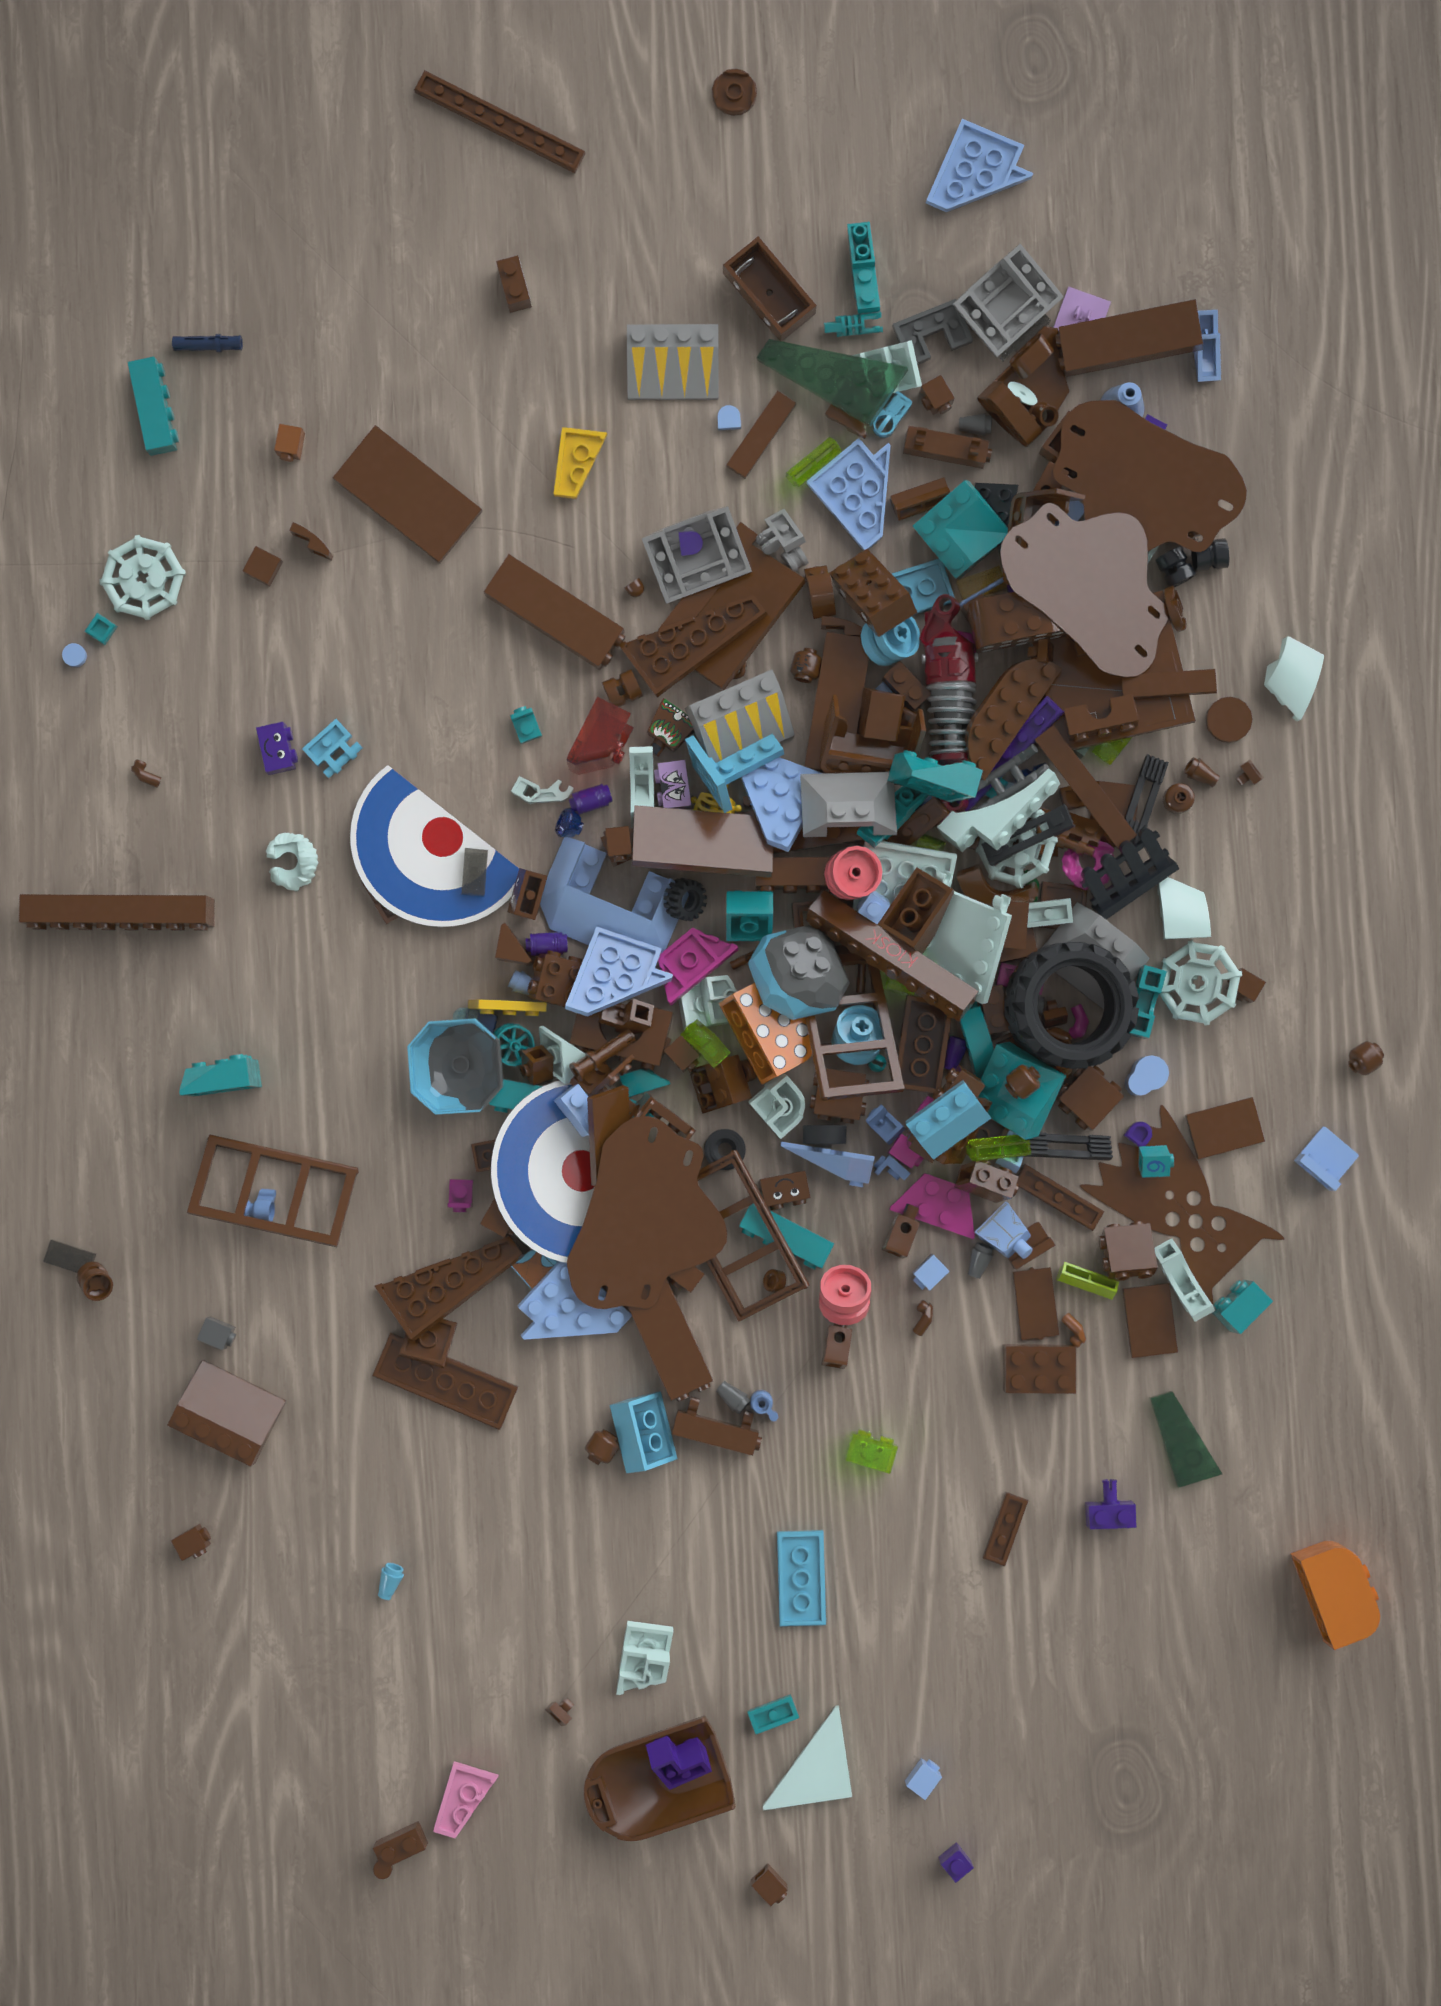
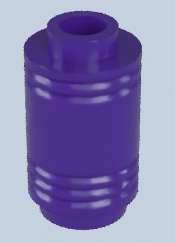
M603 784L571 793L572 798L569 799L572 812L577 811L578 815L609 806V803L613 802L608 785L603 786Z
M562 932L530 933V938H526V952H531V956H538L539 953L547 954L548 950L561 953V955L568 952L567 934H562Z

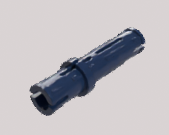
M215 334V336H173L172 348L173 351H242L243 339L241 335L222 336L221 334Z

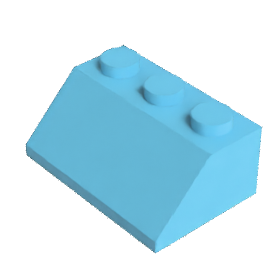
M962 1080L906 1120V1125L934 1160L991 1119V1117L964 1080Z
M661 1391L626 1399L610 1405L626 1473L647 1471L677 1459Z

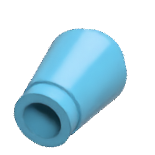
M386 1563L385 1567L381 1569L378 1592L380 1598L391 1600L392 1595L404 1577L401 1566L394 1563Z

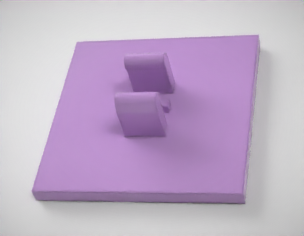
M1068 287L1054 328H1058L1059 331L1060 326L1105 318L1111 302Z

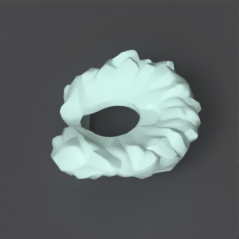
M281 833L274 840L270 841L266 849L267 858L278 859L284 853L291 852L298 859L297 866L292 870H285L280 867L270 869V879L277 886L281 885L288 890L298 891L301 886L311 883V879L315 877L314 872L319 863L317 861V849L313 848V844L309 842L308 838H304L301 834Z

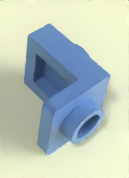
M883 1105L874 1108L866 1119L867 1124L888 1145L905 1130L904 1126Z

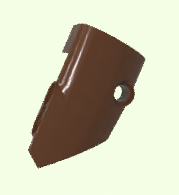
M1043 326L1010 359V365L977 397L978 402L986 412L992 415V418L1008 434L1025 447H1028L1047 427L1057 423L1059 418L1058 410L1070 392L1064 370L1061 371L1059 357H1061L1060 348L1057 349L1055 335H1058V328ZM1009 382H1017L1026 386L1036 396L1037 403L1035 405H1027L1020 402V397L1015 396L1008 388ZM1046 410L1047 418L1043 421L1042 414Z

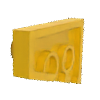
M562 427L554 486L555 497L577 499L607 437V432Z
M468 1000V1009H480V1014H494V1010H503V1015H517V1011H525V1016H539V1012H546L547 1002Z

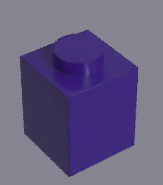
M957 1842L939 1856L940 1864L955 1883L974 1869L972 1861Z

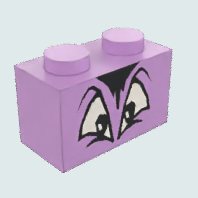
M685 760L658 763V770H654L656 784H661V792L657 793L659 806L673 809L691 808Z

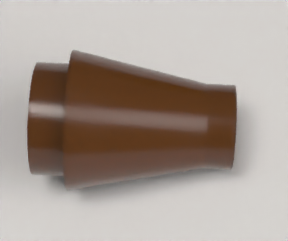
M1191 758L1184 769L1187 778L1214 787L1220 778V775L1216 774L1200 758Z

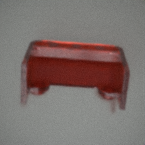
M597 697L567 756L566 762L569 770L577 775L611 768L615 764L620 765L625 755L623 749L634 727L626 724L631 713Z

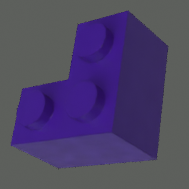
M665 1736L657 1738L646 1745L652 1770L669 1790L712 1772L706 1747L698 1737L688 1739L684 1743L675 1746L670 1738Z

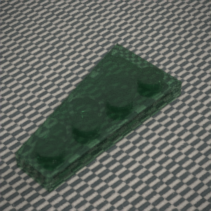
M1173 1391L1149 1397L1177 1487L1180 1488L1222 1475L1221 1470Z

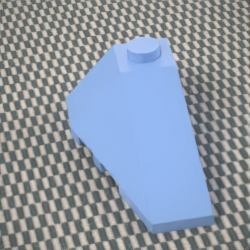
M781 1142L780 1144L781 1147L844 1180H849V1185L863 1187L864 1183L869 1184L875 1156Z

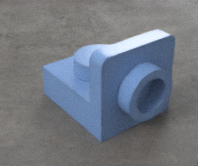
M882 1155L873 1165L876 1167L874 1170L876 1175H879L888 1166L887 1172L896 1180L900 1177L905 1180L911 1174L890 1155L886 1158Z

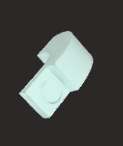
M629 747L631 828H633L635 805L654 807L653 747Z
M1171 1238L1155 1247L1156 1259L1164 1275L1194 1322L1214 1312L1215 1309L1199 1286L1174 1240Z

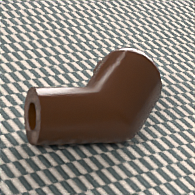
M138 759L135 760L134 766H131V771L141 782L158 788L162 777L145 771L146 762Z

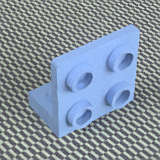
M1321 1127L1294 1161L1329 1191H1336L1341 1185L1339 1179L1359 1155L1328 1128Z

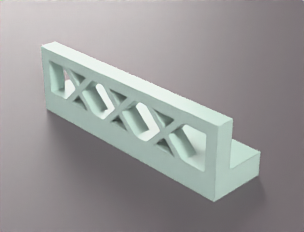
M1071 898L1029 903L1027 928L1073 923Z

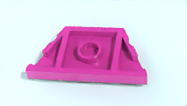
M691 928L660 954L658 962L660 970L673 974L672 981L664 984L670 1006L739 950L737 945L733 943L731 945L719 940L715 936L706 935L700 930Z
M924 1173L889 1208V1210L902 1214L906 1203L919 1208L915 1219L971 1239L975 1237L969 1193L955 1188L954 1183Z

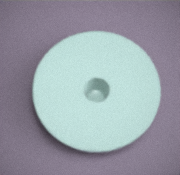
M1009 382L1008 388L1015 396L1020 397V402L1027 405H1035L1037 403V398L1030 389L1020 383Z

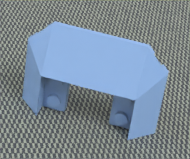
M564 836L548 874L540 902L550 930L567 934V937L589 946L597 926L662 948L661 953L666 950L679 919L671 917V914L666 912L668 908L664 907V903L667 901L663 900V897L668 895L665 892L666 888L671 889L669 884L671 882L675 883V881L649 871L633 910L630 912L590 895L607 853L588 846L585 842ZM688 891L682 898L683 908L689 896Z

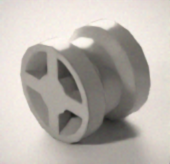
M799 546L787 553L783 552L781 554L787 567L794 572L801 565L806 566L809 564L807 557Z

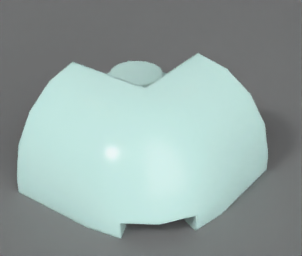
M781 1074L763 1084L765 1087L748 1101L780 1139L799 1124L805 1110V1098L802 1092L786 1074Z

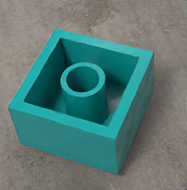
M727 891L726 941H761L762 937L773 933V891Z
M1249 1280L1236 1281L1229 1289L1231 1292L1225 1298L1223 1296L1219 1298L1213 1305L1215 1311L1212 1314L1232 1333L1242 1334L1273 1302L1254 1281Z

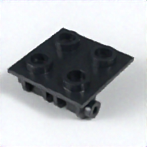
M975 483L976 490L1008 527L1011 502L1018 492L1019 485Z

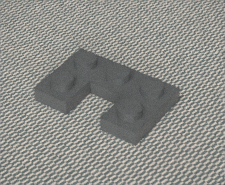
M956 299L893 323L892 327L899 343L912 340L917 365L931 359L924 341L925 337L943 331L951 351L973 342L965 319L952 305Z

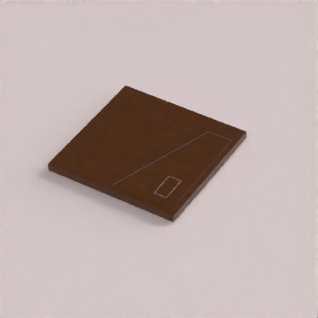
M1163 590L1153 592L1166 605ZM1152 606L1148 607V612L1158 619L1160 613ZM1168 616L1167 623L1158 637L1155 658L1150 667L1142 674L1183 671L1170 616ZM1068 634L1065 637L1050 639L1049 641L1054 645L1053 663L1061 667L1062 670L1044 694L1045 697L1048 696L1063 711L1065 708L1087 704L1088 711L1092 717L1096 719L1106 718L1110 714V698L1123 696L1121 676L1103 672L1088 655L1077 657L1073 639ZM1039 642L1032 643L1033 647H1038ZM1140 645L1135 646V650L1142 657L1147 656V652ZM1187 695L1134 699L1139 722L1138 726L1129 732L1118 730L1113 731L1111 735L1106 737L1095 735L1090 736L1086 741L1075 742V740L1069 741L1063 715L1053 725L1070 748L1078 750L1195 723L1196 720L1190 696Z

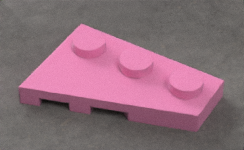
M454 1761L433 1832L456 1838L499 1775Z

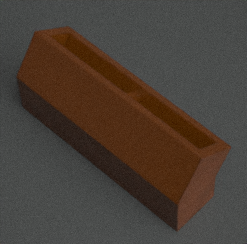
M943 477L891 495L890 502L898 521L931 510L950 493V490Z

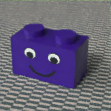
M284 722L256 727L266 773L273 775L295 770L298 756L296 750L291 748L290 741L293 740L291 727H287Z

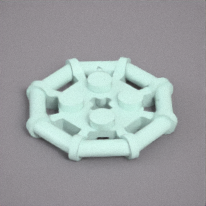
M135 535L134 539L114 550L110 549L108 551L109 556L104 573L99 581L117 613L124 612L150 620L155 614L178 603L176 600L183 576L186 573L176 559L169 543L164 544ZM136 548L137 554L127 560L121 557ZM144 548L158 551L156 557L144 554ZM164 558L167 559L172 568L171 571H165L161 563ZM116 562L122 565L119 569V577L112 578ZM140 573H148L149 576L146 578V583L137 581ZM168 578H173L168 594L164 591L165 582H167ZM119 584L125 592L121 599L114 586ZM159 596L164 598L150 607L149 602ZM131 599L139 600L142 602V608L129 605L128 603Z
M1039 809L1033 812L1029 818L1032 820L1045 814V812ZM1047 822L1039 825L1042 832L1049 829ZM1033 828L1010 839L1007 845L1011 847L1017 839H1019L1020 843L1037 835L1036 829ZM1052 836L1012 855V857L998 863L996 866L989 865L981 845L985 841L981 838L976 848V853L979 854L990 880H998L1014 885L1016 888H1023L1026 883L1043 873H1048L1050 870L1048 868L1058 838ZM1041 845H1045L1042 858L1039 860L1038 855ZM1032 863L1036 866L1024 874L1023 869L1026 868L1025 866ZM1005 867L1014 868L1015 876L1003 873Z
M1191 940L1169 957L1163 958L1162 970L1167 971L1162 992L1159 995L1173 1014L1172 1018L1175 1020L1182 1019L1204 1023L1206 1026L1210 1025V1022L1237 1005L1235 1000L1242 972L1237 969L1222 945L1213 946L1196 943ZM1197 952L1211 954L1212 956L1210 960L1197 959ZM1186 955H1190L1191 959L1185 965L1179 967L1175 964ZM1219 959L1227 969V973L1221 974L1220 970L1216 967L1215 963ZM1171 969L1176 971L1174 985H1168ZM1198 976H1201L1202 981L1205 982L1204 986H1200V989H1196V985L1193 984V980H1197ZM1223 980H1230L1227 997L1221 994ZM1176 991L1182 1000L1179 1005L1176 1004L1170 992ZM1217 998L1223 1002L1208 1012L1206 1007L1208 1004L1213 1003ZM1188 1004L1200 1006V1013L1185 1011Z

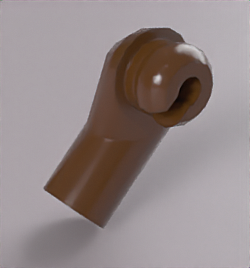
M1058 1027L1046 1030L1054 1039L1065 1044H1072V1036L1069 1032Z
M921 1300L917 1306V1311L921 1312L922 1315L913 1328V1332L919 1336H923L932 1322L933 1306L925 1300Z

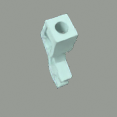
M519 776L511 792L529 804L562 803L569 799L574 788L569 786L565 792H561L559 787L562 781L557 780L548 789H540L539 785ZM529 786L538 792L531 798L524 795Z

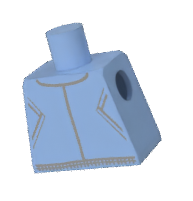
M1007 1201L975 1231L983 1242L1007 1258L1016 1252L1022 1259H1025L1033 1251L1026 1243L1031 1234Z

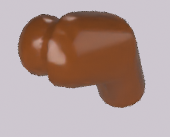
M1067 1313L1061 1321L1073 1332L1074 1335L1070 1338V1342L1078 1348L1086 1341L1083 1326L1070 1313Z

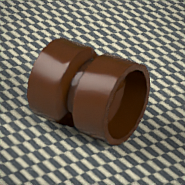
M631 669L619 674V679L612 677L602 682L613 709L625 705L626 700L632 702L643 697ZM619 685L622 686L625 694L620 696L616 689Z
M88 1262L78 1270L77 1282L88 1299L100 1301L111 1294L113 1282L102 1264Z

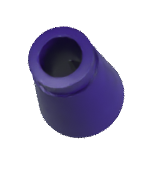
M956 1036L949 1037L944 1068L950 1070L953 1067L956 1069L967 1050L965 1039Z

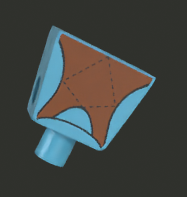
M531 1250L511 1267L533 1289L558 1261L548 1258L535 1250Z

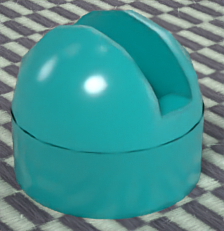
M878 1054L875 1060L882 1062V1067L873 1064L872 1061L868 1063L869 1069L876 1073L883 1071L887 1064L885 1057Z

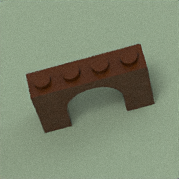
M654 1008L651 1027L644 1031L635 1043L628 1045L615 1054V1056H619L618 1061L624 1062L632 1054L635 1057L633 1060L642 1062L641 1067L653 1070L655 1066L660 1067L674 1013ZM599 1012L590 1016L578 1013L576 1015L569 1043L575 1045L574 1047L582 1052L587 1053L588 1049L597 1050L609 1042L602 1033L601 1023L598 1022Z

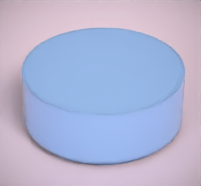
M71 643L63 649L62 658L69 666L80 667L85 663L87 653L79 644Z

